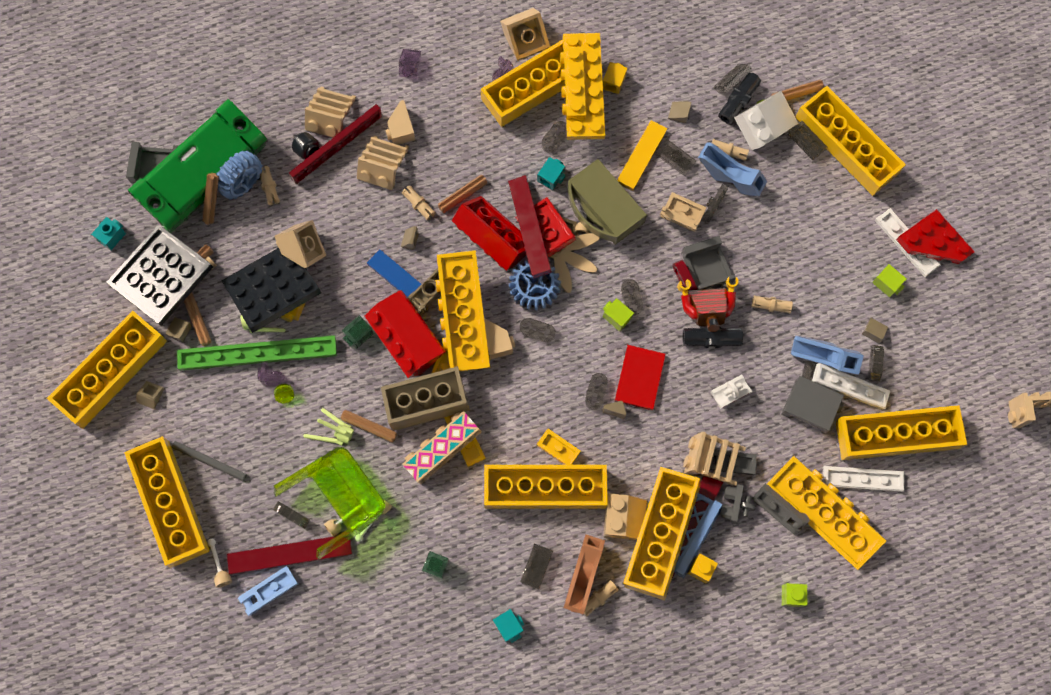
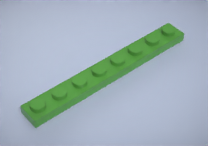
M336 336L177 350V367L179 371L335 357L337 356Z

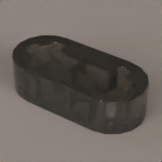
M558 121L554 123L543 137L541 147L544 152H555L566 139V122ZM563 127L564 132H560L557 136V128L560 129ZM552 139H554L553 146L550 145L549 147H547L546 141L549 143Z
M627 279L621 285V294L624 305L628 308L631 306L632 299H634L635 305H639L636 311L633 308H629L634 312L633 316L641 313L643 302L637 282L633 279ZM628 284L634 287L631 296L629 290H625Z
M525 318L520 323V332L526 337L545 343L551 342L555 338V328L548 323L532 318ZM531 323V327L536 330L530 329L529 332L525 331V327H523V325ZM546 329H549L552 336L548 335L545 338L544 333L539 332V330L546 331Z
M872 345L868 371L869 381L880 382L884 360L883 346Z
M602 373L592 375L589 382L585 405L590 410L599 409L603 403L608 380ZM601 378V382L604 385L601 384L599 390H596V383L593 380ZM594 393L597 394L596 400L599 401V403H595V406L591 405V401L588 400L593 398Z
M277 501L272 509L303 529L310 522L308 518Z

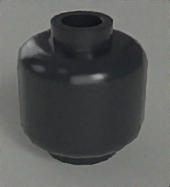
M307 132L299 133L292 142L293 152L303 160L320 148L319 141Z

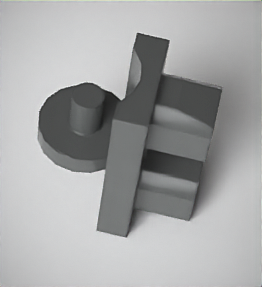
M737 485V488L726 487L724 499L734 500V507L723 505L721 517L731 520L732 524H738L740 508L743 509L742 516L748 517L749 511H755L756 508L755 505L750 504V496H745V501L742 502L743 485Z

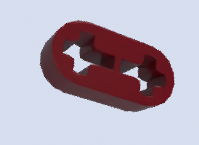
M680 260L673 263V270L679 282H682V286L684 288L687 287V279L691 282L688 294L689 290H697L685 262Z

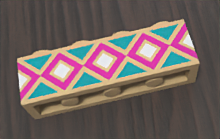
M464 411L456 413L451 418L452 422L446 427L445 425L441 426L431 440L428 438L422 442L421 448L417 452H411L405 457L403 466L419 484L425 482L482 432Z

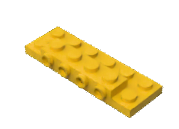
M600 33L563 34V52H560V64H564V69H561V81H564L565 86L561 87V96L565 98V104H562V115H566L567 140L605 139Z
M476 250L437 255L439 280L435 281L437 292L441 291L442 299H438L439 311H443L444 318L440 319L441 330L446 332V338H442L444 350L448 349L450 368L458 366L459 371L490 368Z
M793 456L773 476L767 485L800 513H805L810 519L808 524L858 570L886 542V539L868 523L870 518L862 511L860 513L856 512L853 509L855 506L853 502L847 497L842 499L837 494L839 490L832 483L827 485L822 480L824 476L818 470L814 469L812 471L797 457Z

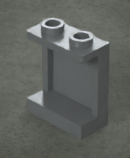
M132 142L126 173L129 182L135 183L140 178L143 179L178 146L173 145V149L142 147L140 142Z
M720 236L683 247L681 254L696 284L697 290L716 289L719 287L728 288L726 286L727 278L729 277L731 285L736 278L735 274H731L720 247L722 244Z
M799 376L795 380L781 415L786 417L793 416L821 429V433L826 434L829 430L832 431L836 425L837 420L834 418L836 413H840L844 403L841 401L844 395Z

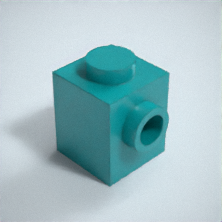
M549 157L537 174V182L554 190L558 183L561 184L566 177L564 164L558 159Z
M105 217L91 235L99 243L112 251L126 233L122 229L124 226L116 219L112 221Z
M511 609L493 619L505 642L510 640L512 644L522 637L520 633L524 631L522 627L525 624L519 614L515 616Z

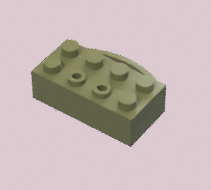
M599 159L568 180V197L572 210L580 223L596 236L611 241L616 245L645 223L647 214ZM575 200L580 203L588 218L602 230L594 227L581 215L575 205Z

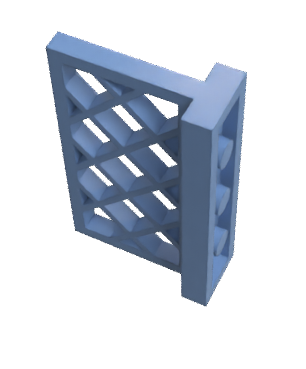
M699 493L696 502L702 500L709 505L706 511L697 513L694 505L695 514H692L691 518L696 517L698 525L695 529L686 531L688 543L686 546L681 547L683 552L681 556L679 554V560L674 570L683 579L722 510L720 502L713 501Z

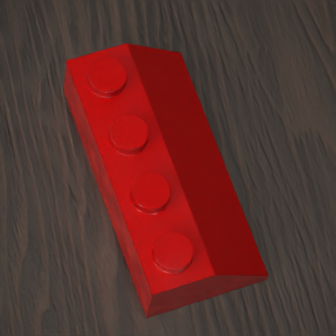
M482 196L462 203L451 220L459 230L468 235L472 242L478 244L488 256H491L506 271L515 267L527 255L521 231Z
M402 290L378 302L364 315L407 378L420 376L446 352Z

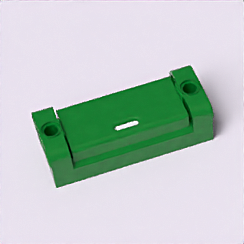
M227 99L215 110V114L143 179L140 178L128 189V192L165 230L172 233L204 203L207 175L212 173L217 175V172L221 170L220 167L230 157H233L235 153L239 154L241 151H249L256 155L266 146L267 138L232 101ZM158 204L159 207L153 208V205Z

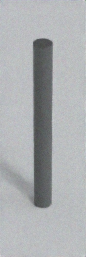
M174 441L172 444L173 449L241 481H244L247 476L246 473L177 441Z

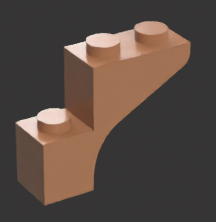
M585 534L565 600V609L584 614L605 540Z

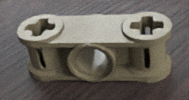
M438 268L420 287L407 297L420 316L441 296V291L437 292L435 281L439 280ZM429 288H433L435 292L429 294L426 292V290Z

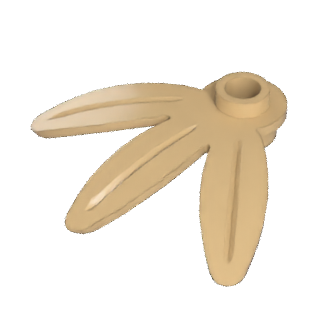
M593 233L575 236L576 241L550 257L554 259L555 273H559L558 280L561 281V286L567 293L572 291V282L565 262L585 272H597V268L593 263L583 256L571 252V250L582 249L597 242L600 237Z

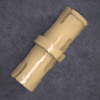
M713 139L712 143L726 154L746 161V155L749 153L748 149L734 146V143L727 144Z
M264 166L265 170L262 167V173L259 174L262 182L261 188L265 191L268 205H273V200L276 204L280 202V199L275 189L276 182L272 179L270 168Z
M407 186L408 191L404 189L402 195L428 221L431 219L430 215L433 217L436 212L425 202L426 200L423 196L420 197L412 186Z
M754 295L751 306L752 308L766 309L769 312L780 311L790 314L793 302L779 300L776 297L765 298Z
M611 580L598 591L592 592L584 612L586 617L600 605L603 606L609 597L619 591Z

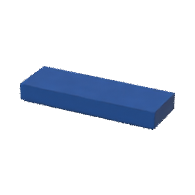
M380 249L367 262L369 267L398 291L402 290L406 297L422 285Z

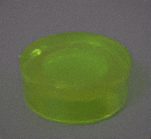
M280 384L274 389V397L278 403L286 404L294 399V389L291 385Z

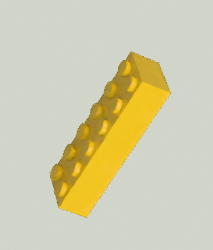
M563 40L481 88V100L501 127L559 93L561 87L565 86L564 81H561V69H564V64H560Z
M828 86L824 87L802 105L795 116L872 196L900 174L906 166Z
M132 311L46 399L74 424L84 429L163 347L167 340L137 313Z
M960 405L843 416L836 422L842 460L955 450L967 445Z
M162 436L124 452L165 566L173 568L210 552L169 440Z
M484 465L485 509H606L608 505L607 465Z
M660 467L623 582L625 588L662 600L666 599L701 486L700 478Z

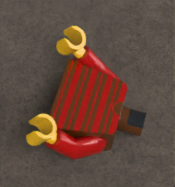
M729 277L727 278L726 286L729 288L728 291H726V288L689 290V294L690 280H686V288L682 286L680 281L677 288L682 292L683 311L691 319L695 320L696 325L707 326L710 332L718 331L719 325L725 323V318L729 317L735 308L736 292H734V288L738 284V278H735L734 285H731Z

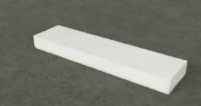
M891 208L875 219L876 223L924 277H927L940 266L937 260L926 258V255L908 254L896 241L908 228Z
M821 363L816 365L812 379L813 382L882 410L886 409L890 390Z
M823 467V481L827 485L832 483L836 488L904 492V471Z

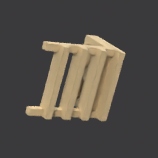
M321 86L317 89V93L313 95V100H310L309 106L305 108V130L335 137L343 130V120L353 105L356 96H347L329 91Z
M374 135L371 137L370 143H367L362 156L358 158L357 179L392 190L395 185L396 171L405 157L409 146L405 145L403 147L378 139V136Z
M672 192L666 206H663L660 215L662 218L696 232L706 207Z
M1035 392L1030 396L1027 393H1022L1008 401L1010 408L1008 420L1012 423V427L1021 428L1035 421L1034 408L1051 407V392H1046L1042 395L1039 392Z
M701 432L691 437L688 448H690L689 455L686 456L683 467H685L684 473L688 475L698 473L736 486L737 481L731 480L738 450L745 451L746 447L738 443L729 442L726 439L717 438V436L708 435L706 432ZM717 442L721 444L713 474L709 472ZM727 446L732 447L726 475L722 477L720 473Z

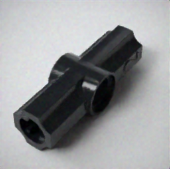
M748 72L740 85L734 88L727 100L728 102L718 115L721 121L731 125L735 120L734 117L738 116L740 111L745 109V105L750 102L753 93L762 81L757 74Z
M707 326L704 328H684L682 334L683 346H704L705 348L742 346L743 331L741 328L720 327L718 331L710 332Z

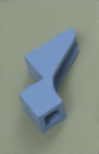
M707 142L698 157L715 180L733 183L741 194L760 196L767 183L760 170L741 165L713 143Z
M795 335L791 355L858 375L864 357L858 351L840 348L834 343Z

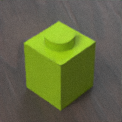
M888 264L872 283L888 297H891L894 293L898 295L905 287L903 283L907 278Z
M617 298L613 302L609 301L603 308V318L619 332L629 323L634 315V312Z
M783 584L782 606H807V584Z

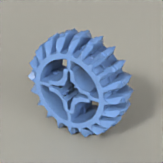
M241 151L239 154L235 153L233 157H230L220 167L221 170L217 172V176H219L217 190L219 193L230 200L242 197L244 193H247L257 183V179L260 178L259 174L262 173L263 165L259 158L249 151Z
M527 260L524 261V266L518 264V270H512L514 276L509 277L511 281L509 288L512 289L510 294L515 296V302L520 301L521 307L527 303L528 310L531 308V305H535L534 309L538 310V305L541 304V307L544 309L546 308V303L551 305L552 299H557L556 293H560L558 286L561 285V281L557 280L559 273H554L555 267H551L552 273L545 275L550 281V289L542 282L544 275L533 278L532 275L526 274L531 272ZM520 279L527 286L526 293H523L519 287ZM538 281V285L531 288V284ZM535 293L542 294V296L532 297V295Z

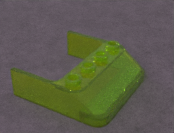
M344 447L333 449L274 485V495L277 497L306 478L313 479L348 530L317 549L316 557L318 559L361 533L381 516L385 509L383 498L351 453Z

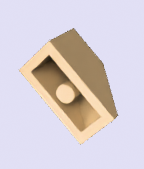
M401 100L387 122L388 129L385 130L388 141L392 140L393 144L397 145L415 140L405 102Z
M484 318L490 360L513 354L512 348L515 347L513 336L509 337L507 330Z

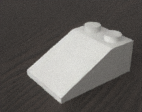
M782 91L734 117L751 150L764 146L798 124Z

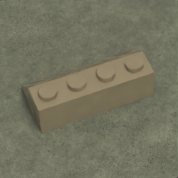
M458 366L381 387L388 424L393 431L455 415L458 412L470 411Z

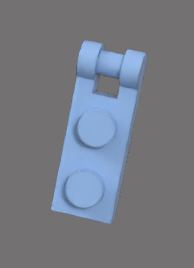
M286 566L239 596L238 600L241 604H244L245 612L250 616L298 585V582L289 567ZM254 595L258 600V602H256L255 604H253L251 601V598Z

